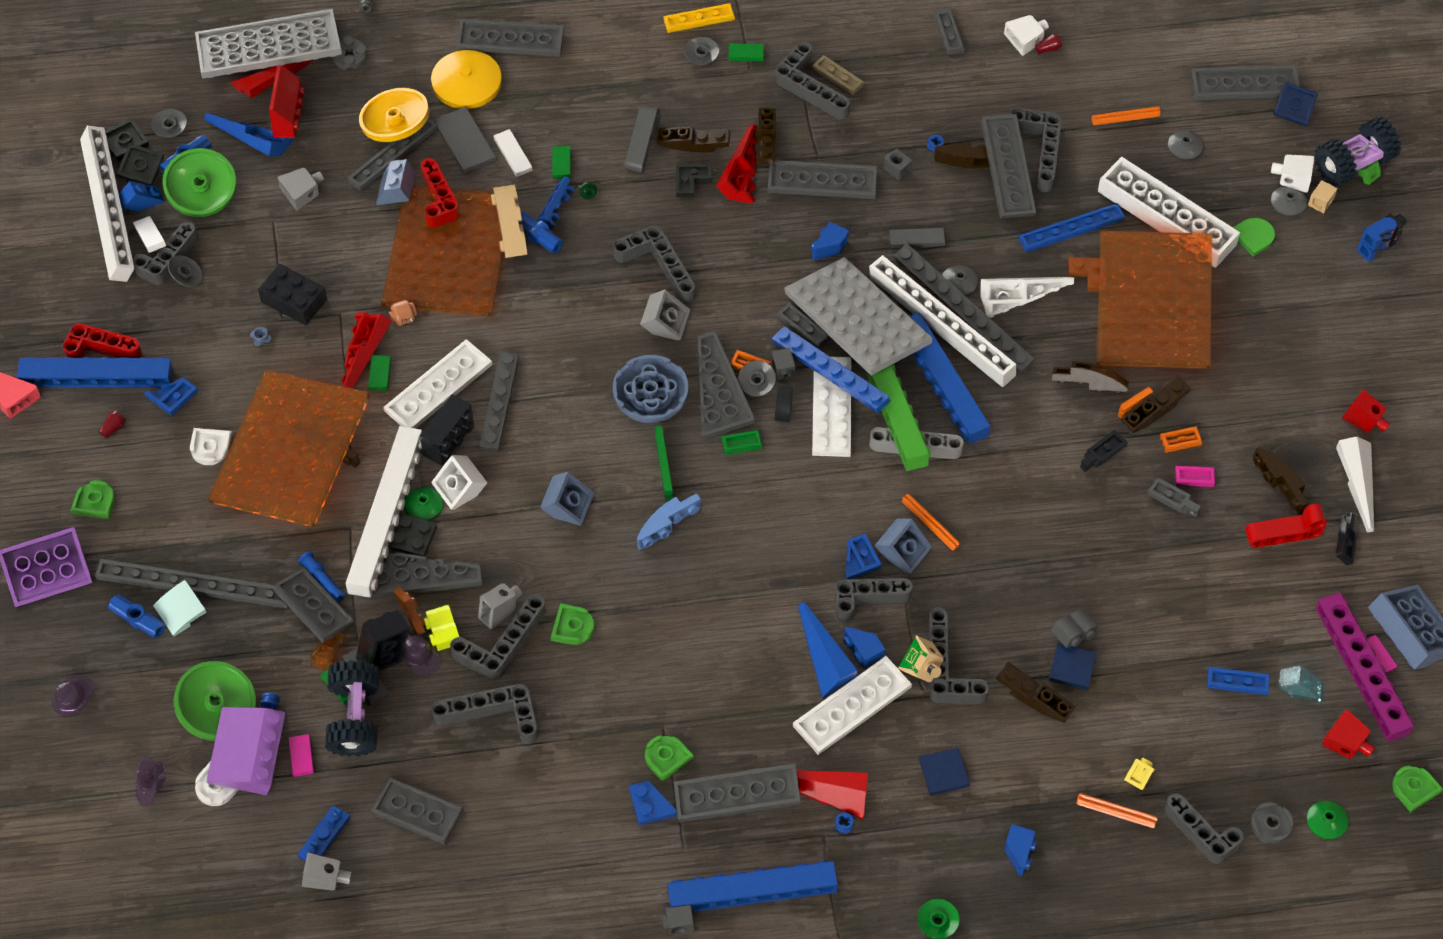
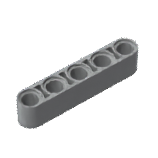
M876 427L871 431L869 445L873 451L899 454L889 428ZM923 432L925 446L930 448L931 457L958 459L962 455L964 444L962 437L953 434Z

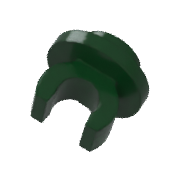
M585 182L582 186H578L580 195L584 199H592L597 194V186L593 182Z

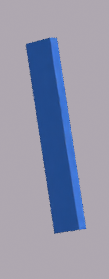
M1118 203L1021 234L1018 239L1027 253L1124 221L1125 215Z

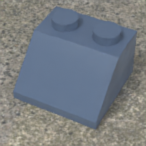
M407 159L390 161L382 175L376 201L377 205L410 201L416 172Z
M570 473L558 474L552 477L540 508L555 519L582 525L594 492Z
M899 518L895 520L875 544V547L885 560L907 574H911L932 548L912 519Z

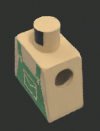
M916 635L898 669L930 683L933 678H938L941 675L939 667L943 662V656L931 641Z

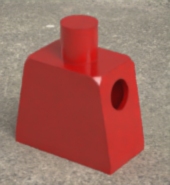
M1364 389L1342 417L1345 421L1368 433L1374 426L1385 432L1390 425V422L1382 417L1386 407Z
M1347 709L1327 733L1322 743V746L1349 759H1353L1358 751L1369 757L1375 749L1373 745L1366 741L1371 732L1370 729Z

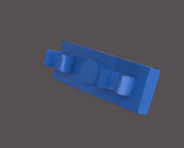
M565 176L557 183L536 221L546 222L550 228L556 225L551 218L556 221L560 216L557 213H552L553 210H557L562 204L561 198L565 201L571 198L567 192L572 194L575 191L572 186H568L569 178Z
M1209 667L1207 688L1268 695L1269 674Z
M332 805L297 854L298 858L306 862L307 853L324 856L349 821L350 815Z

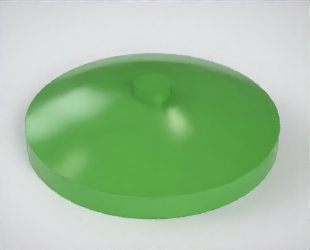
M203 148L190 149L180 153L170 161L163 175V189L168 202L177 211L192 217H207L220 212L231 202L236 191V176L230 162L220 153Z
M208 661L197 664L184 673L176 686L173 704L179 722L188 732L201 739L215 741L222 707L255 708L256 696L250 680L241 670L225 662Z

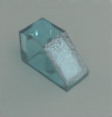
M1299 665L1280 670L1279 688L1289 696L1322 701L1324 683L1304 667Z

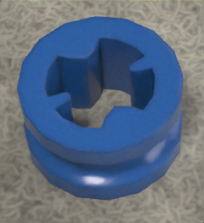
M936 134L930 136L927 143L928 149L935 152L936 146L944 145V139Z
M269 692L263 693L261 706L273 710L278 709L280 696Z
M849 813L838 814L835 819L836 830L842 834L849 833L852 830L854 824L853 817ZM841 820L844 822L848 821V826L840 825Z

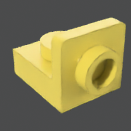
M1142 757L1141 761L1136 759L1124 780L1143 790L1156 769L1152 768L1153 763Z

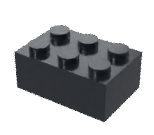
M279 264L258 288L262 303L304 325L310 322L328 300L324 286L282 264Z
M453 394L449 397L420 434L424 457L441 466L445 461H448L455 448L462 444L465 435L470 433L474 427L470 403Z
M399 610L387 612L381 617L369 619L363 623L356 655L357 660L363 663L370 662V664L378 667L379 671L403 661L410 627Z

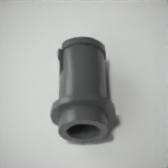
M361 0L359 7L363 12L367 13L373 8V3L371 0Z

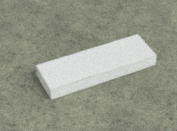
M510 129L494 135L496 144L516 177L533 171L530 162Z
M150 216L133 222L148 252H153L166 246L164 239Z

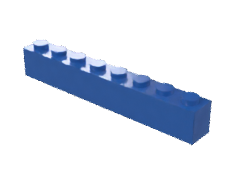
M920 313L909 316L932 337L930 345L914 352L913 355L917 366L922 368L925 379L932 384L933 392L940 397L943 408L950 413L952 423L958 426L960 436L966 439L968 444L988 437L990 431L989 423Z
M28 357L19 358L17 379L34 384L37 387L161 388L164 384L172 383L173 366L170 358Z
M823 860L810 865L800 863L795 867L779 866L772 870L757 869L749 873L739 871L734 873V875L725 876L724 874H717L711 878L695 877L688 881L674 880L668 883L670 908L691 905V911L695 912L837 893L838 884L834 861L828 862Z

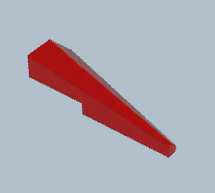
M314 60L289 63L282 66L295 74ZM277 66L257 71L230 82L240 93L244 92L252 99L274 84Z
M755 124L747 128L716 185L727 199L749 204L755 201V198L752 197V191L755 189L753 176L756 175L757 156L754 146L757 144L755 131L758 130V127Z
M366 312L355 314L354 318L357 319L356 327H352L351 332L354 333L352 341L349 342L344 364L347 371L346 375L342 376L341 381L344 384L338 395L348 398L392 322L391 319L382 314L370 315Z
M796 770L799 793L825 805H832L844 813L848 812L857 816L858 819H864L868 773Z

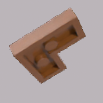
M1068 257V276L1087 277V292H1106L1105 258Z
M400 587L393 590L399 607L406 613L413 631L418 636L425 633L423 627L425 621L422 615H418L416 611L418 605L414 597L411 598L408 591L404 592Z

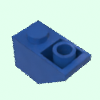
M129 181L119 193V199L123 208L139 212L164 202L158 187Z
M829 222L826 228H822L819 239L812 243V259L816 260L840 254L848 242L849 230Z
M849 627L844 629L843 642L847 648L852 650L855 661L858 664L860 663L864 669L885 657L886 649L876 634Z
M1011 824L1004 851L1018 875L1023 876L1024 869L1029 870L1032 858L1028 857L1030 851L1034 852L1037 840L1034 839L1035 831Z

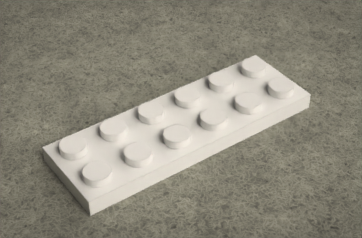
M466 339L383 407L384 412L402 427L416 429L438 411L452 394L456 396L490 368L492 361Z
M831 357L851 370V357ZM814 371L812 456L850 457L851 395Z
M885 656L793 722V727L819 755L909 690L912 684Z

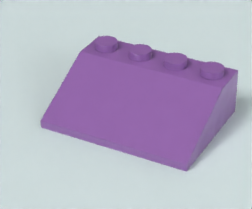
M75 527L0 550V562L15 607L92 583Z
M222 707L206 783L267 795L272 783L285 712L268 708Z

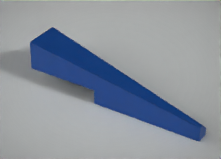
M205 113V121L268 156H281L295 139L273 138L272 130L242 121H231L227 117Z
M803 601L798 606V610L800 611L821 696L824 699L838 691L841 685L856 678L857 669Z

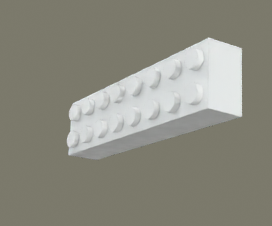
M1123 157L1100 178L1099 193L1114 203H1118L1119 206L1215 268L1237 245L1240 235L1239 231Z

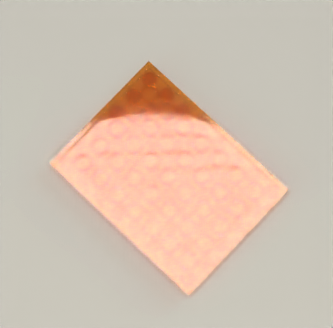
M413 185L410 201L402 202L381 301L382 307H391L394 303L408 300L410 303L413 302L416 310L492 316L503 255L499 245V241H502L497 208L496 205H492L491 195L494 192L450 188L458 202L459 217L448 224L431 228L426 223L425 208L435 203L427 186Z
M1101 231L1097 365L1210 369L1211 233Z
M265 370L210 492L209 502L315 527L370 398L369 392Z

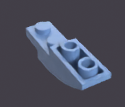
M696 493L682 502L675 497L661 506L642 527L637 537V548L639 550L648 548L657 540L667 538L672 533V524L681 522L688 515L696 514L701 509V498Z

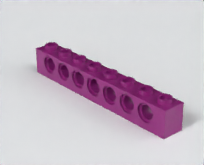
M1340 592L1319 599L1315 609L1385 739L1389 743L1409 736L1414 727L1413 720L1405 712L1403 701L1397 697L1393 683L1388 681L1383 665L1377 661L1375 650L1370 648L1365 632L1360 630L1356 616L1352 615L1349 610L1348 601L1342 597ZM1362 664L1369 666V668L1363 667ZM1371 681H1375V682H1377L1379 685H1375V684H1373ZM1380 698H1384V699H1386L1388 702H1384V701H1382ZM1389 715H1394L1397 719H1393Z

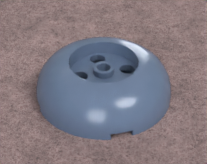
M658 355L639 356L626 362V365L616 373L613 380V396L619 409L629 418L641 423H659L672 418L682 409L688 396V380L683 369L666 357Z

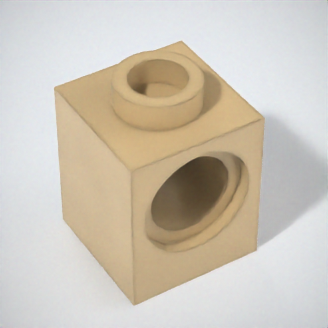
M1321 180L1311 194L1308 206L1324 214L1333 202L1337 188Z

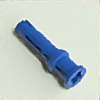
M312 551L304 553L299 558L298 563L308 570L313 578L320 583L337 603L345 597V594L324 571V565L314 558Z

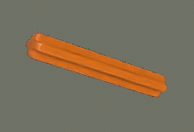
M1157 106L1093 115L1091 120L1093 125L1147 119L1160 117L1161 110Z
M906 494L902 498V503L951 550L955 551L960 546V542L914 497Z
M1079 793L1077 798V805L1154 828L1157 822V817L1083 793Z

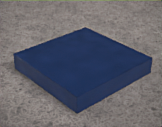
M1284 82L1273 115L1307 126L1318 93Z
M1057 643L1049 681L1088 690L1096 652L1072 646L1066 648L1063 644Z
M958 748L919 757V763L930 796L970 786Z

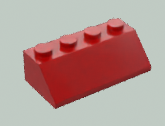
M277 65L269 108L273 138H295V133L299 130L298 119H301L300 108H303L302 97H305V87L301 85L300 78L282 65Z

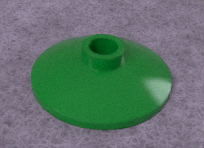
M429 487L417 488L406 497L405 511L410 516L430 521L441 513L443 499L435 489Z
M1320 801L1309 809L1307 824L1316 836L1322 839L1333 840L1341 837L1346 832L1348 816L1340 805L1331 801ZM1326 815L1331 816L1332 819H1327Z
M932 899L925 902L919 909L917 923L920 930L926 936L933 939H945L956 932L959 926V914L950 902L943 899ZM938 919L942 923L939 925L935 924L934 920Z

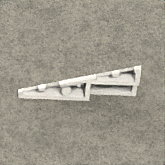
M1074 278L981 279L980 297L986 315L992 318L994 315L1007 312L1011 308L1024 305L1045 296V294L1058 291L1067 285L1074 284Z
M1359 437L1339 440L1336 449L1349 479V489L1367 533L1373 532L1374 509L1371 442Z

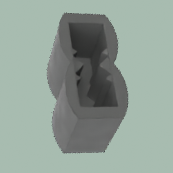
M1079 609L1055 622L1051 631L1066 648H1069L1071 646H1078L1085 639H1092L1096 635V629L1099 625L1084 609Z

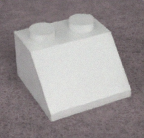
M452 455L431 483L450 509L454 510L477 497L487 484V481L468 456Z

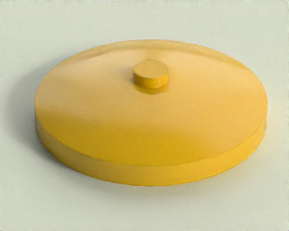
M461 50L448 54L435 65L432 71L431 82L436 97L444 104L457 109L464 107L473 109L489 103L496 97L501 88L502 76L499 65L489 55L475 50Z
M396 88L384 91L370 99L360 112L359 123L363 133L368 138L379 142H393L407 138L420 130L429 117L430 109L425 96L419 91L410 88Z

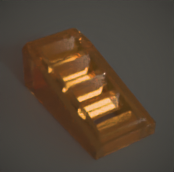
M339 633L331 638L337 640L336 642L327 640L322 643L319 641L311 655V665L323 670H327L330 665H333L345 634Z

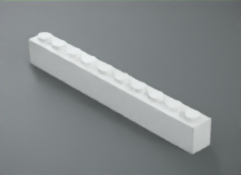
M87 125L80 141L109 280L127 282L134 270V264L105 129L103 127Z
M883 255L869 266L870 279L911 313H920L928 327L1001 387H1004L1016 376V364Z
M399 426L346 580L348 594L371 598L373 590L376 591L377 578L379 574H382L383 560L387 558L389 542H392L394 538V527H397L399 524V512L404 509V497L409 494L410 479H414L415 464H419L420 450L422 449L420 442L422 430Z

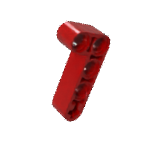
M432 158L424 159L421 162L422 177L435 203L425 208L426 223L431 228H437L458 219V202L437 162Z
M84 324L74 325L63 343L65 355L70 358H83L86 350L116 358L142 357V350L136 338Z
M1311 504L1304 509L1302 515L1251 523L1245 527V532L1250 547L1259 548L1320 537L1325 530L1327 521L1322 506L1320 504Z

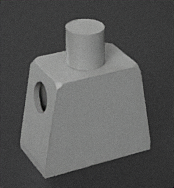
M306 168L277 177L279 188L296 211L319 195L317 184L324 181L320 172L310 175Z
M502 583L481 595L478 618L490 630H493L515 611L516 599L522 595L520 588L515 585L510 589L506 584Z
M307 853L302 887L333 891L336 888L337 882L349 884L351 872L339 870V860Z

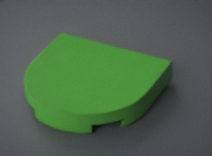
M1250 218L1233 227L1240 232L1238 241L1253 257L1269 248L1275 237L1272 225L1260 218Z
M99 480L90 481L89 484L80 487L75 495L71 513L73 515L110 519L115 503V494L112 488L106 482Z
M560 603L551 641L570 645L585 643L592 637L595 630L593 617L584 608Z
M656 736L649 741L645 750L646 764L662 782L694 758V755L674 736Z
M1411 765L1399 769L1392 782L1395 795L1410 813L1443 791V788L1427 770Z

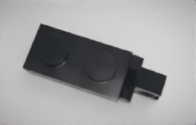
M1113 430L1087 450V453L1084 455L1085 459L1081 461L1080 468L1086 472L1093 466L1095 468L1101 466L1124 449L1128 442Z
M1352 512L1342 515L1336 548V557L1345 565H1351L1354 562L1358 531L1355 529L1356 515Z

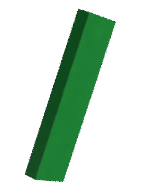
M661 425L654 428L664 497L666 501H670L673 499V490Z

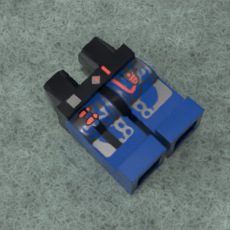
M1390 213L1386 218L1364 229L1357 251L1368 262L1374 260L1379 250H1385L1388 246L1392 247L1396 244L1398 237L1403 232L1402 226L1407 222L1406 218L1400 213L1396 216Z

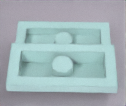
M186 580L168 591L153 605L173 636L191 626L190 622L207 613Z

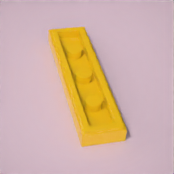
M730 3L664 16V23L668 33L735 20Z

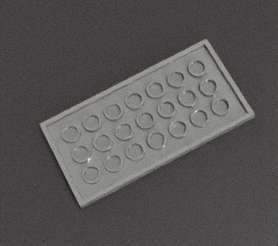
M333 9L195 32L202 79L255 69H265L289 63H299L306 60L334 57L342 54Z
M845 257L784 288L785 294L870 375L883 370L932 343V337Z

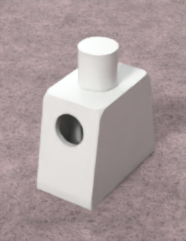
M1028 15L1006 22L1004 35L1023 56L1034 49L1035 44L1043 40L1044 31L1049 26L1046 20L1037 22L1033 16Z
M1286 155L1283 164L1272 163L1271 173L1281 175V185L1308 193L1314 156Z

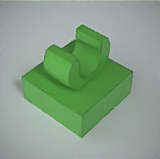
M1378 160L1357 170L1358 175L1362 176L1364 183L1368 185L1381 176Z

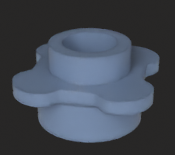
M258 327L250 333V337L254 339L255 346H261V344L272 340L265 327Z

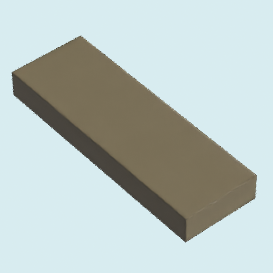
M824 55L813 64L812 69L852 96L864 86V81Z

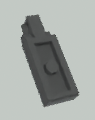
M1160 478L1154 481L1147 492L1148 496L1180 513H1187L1197 517L1200 512L1201 506L1194 503V499L1191 498L1190 494Z

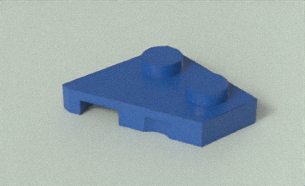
M181 378L173 383L162 385L161 389L153 392L148 390L144 394L146 398L172 416L198 392V389L185 378Z
M865 533L847 540L846 580L881 569L882 564Z
M649 781L629 785L639 825L677 816L676 809Z

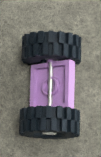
M1377 116L1363 123L1359 127L1360 132L1358 135L1344 143L1336 138L1316 147L1314 159H1316L1315 165H1318L1317 170L1321 172V177L1325 178L1326 183L1338 187L1355 178L1357 170L1377 160L1379 164H1383L1397 157L1400 154L1399 151H1401V141L1398 140L1400 136L1396 134L1395 131L1397 130L1395 127H1392V123L1388 122V119L1383 118V116Z
M348 660V662L340 661V663L336 662L328 668L327 689L329 692H334V695L340 694L341 697L348 696L346 721H333L326 727L325 749L328 752L332 751V754L360 756V754L368 755V753L376 751L377 727L373 723L364 721L365 710L361 709L365 696L375 694L379 688V668L375 667L374 664H370V662L363 663L360 660H357V662H353V660Z

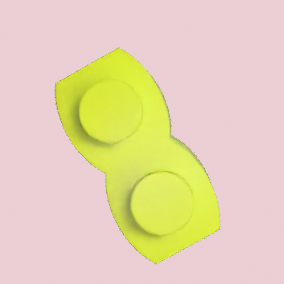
M449 605L426 611L427 618H424L426 629H431L432 632L429 635L432 646H436L438 651L450 648L451 641L459 637Z

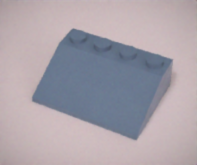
M1419 585L1383 592L1368 607L1373 617L1378 620L1385 633L1389 635L1396 648L1401 651L1408 664L1414 670L1427 667L1443 659V617Z

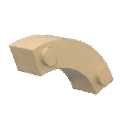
M515 185L493 188L494 194L491 195L492 205H496L502 235V241H499L500 251L505 253L506 258L527 255L523 226L519 224L522 218Z

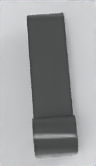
M640 105L625 161L626 170L644 172L655 129L658 130L661 114L658 107Z
M191 222L182 223L165 243L166 246L161 248L154 258L145 254L134 256L132 260L136 275L155 285L165 283L170 277L168 271L170 259L178 255L186 256L198 241L194 224Z
M906 578L841 580L836 584V616L842 622L852 620L855 604L906 603L911 599L912 582ZM842 608H847L849 610L843 611Z
M1176 793L1168 797L1164 808L1165 814L1211 863H1222L1240 848L1244 836L1239 828L1230 827L1219 835L1182 795ZM1185 819H1190L1193 823H1187ZM1199 834H1204L1207 838H1201ZM1229 837L1235 838L1237 842L1230 841ZM1213 849H1218L1222 853L1217 854L1213 851Z

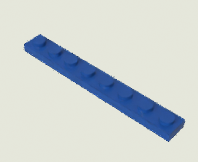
M785 326L771 338L781 349L790 348L793 357L876 413H879L891 401L888 395Z

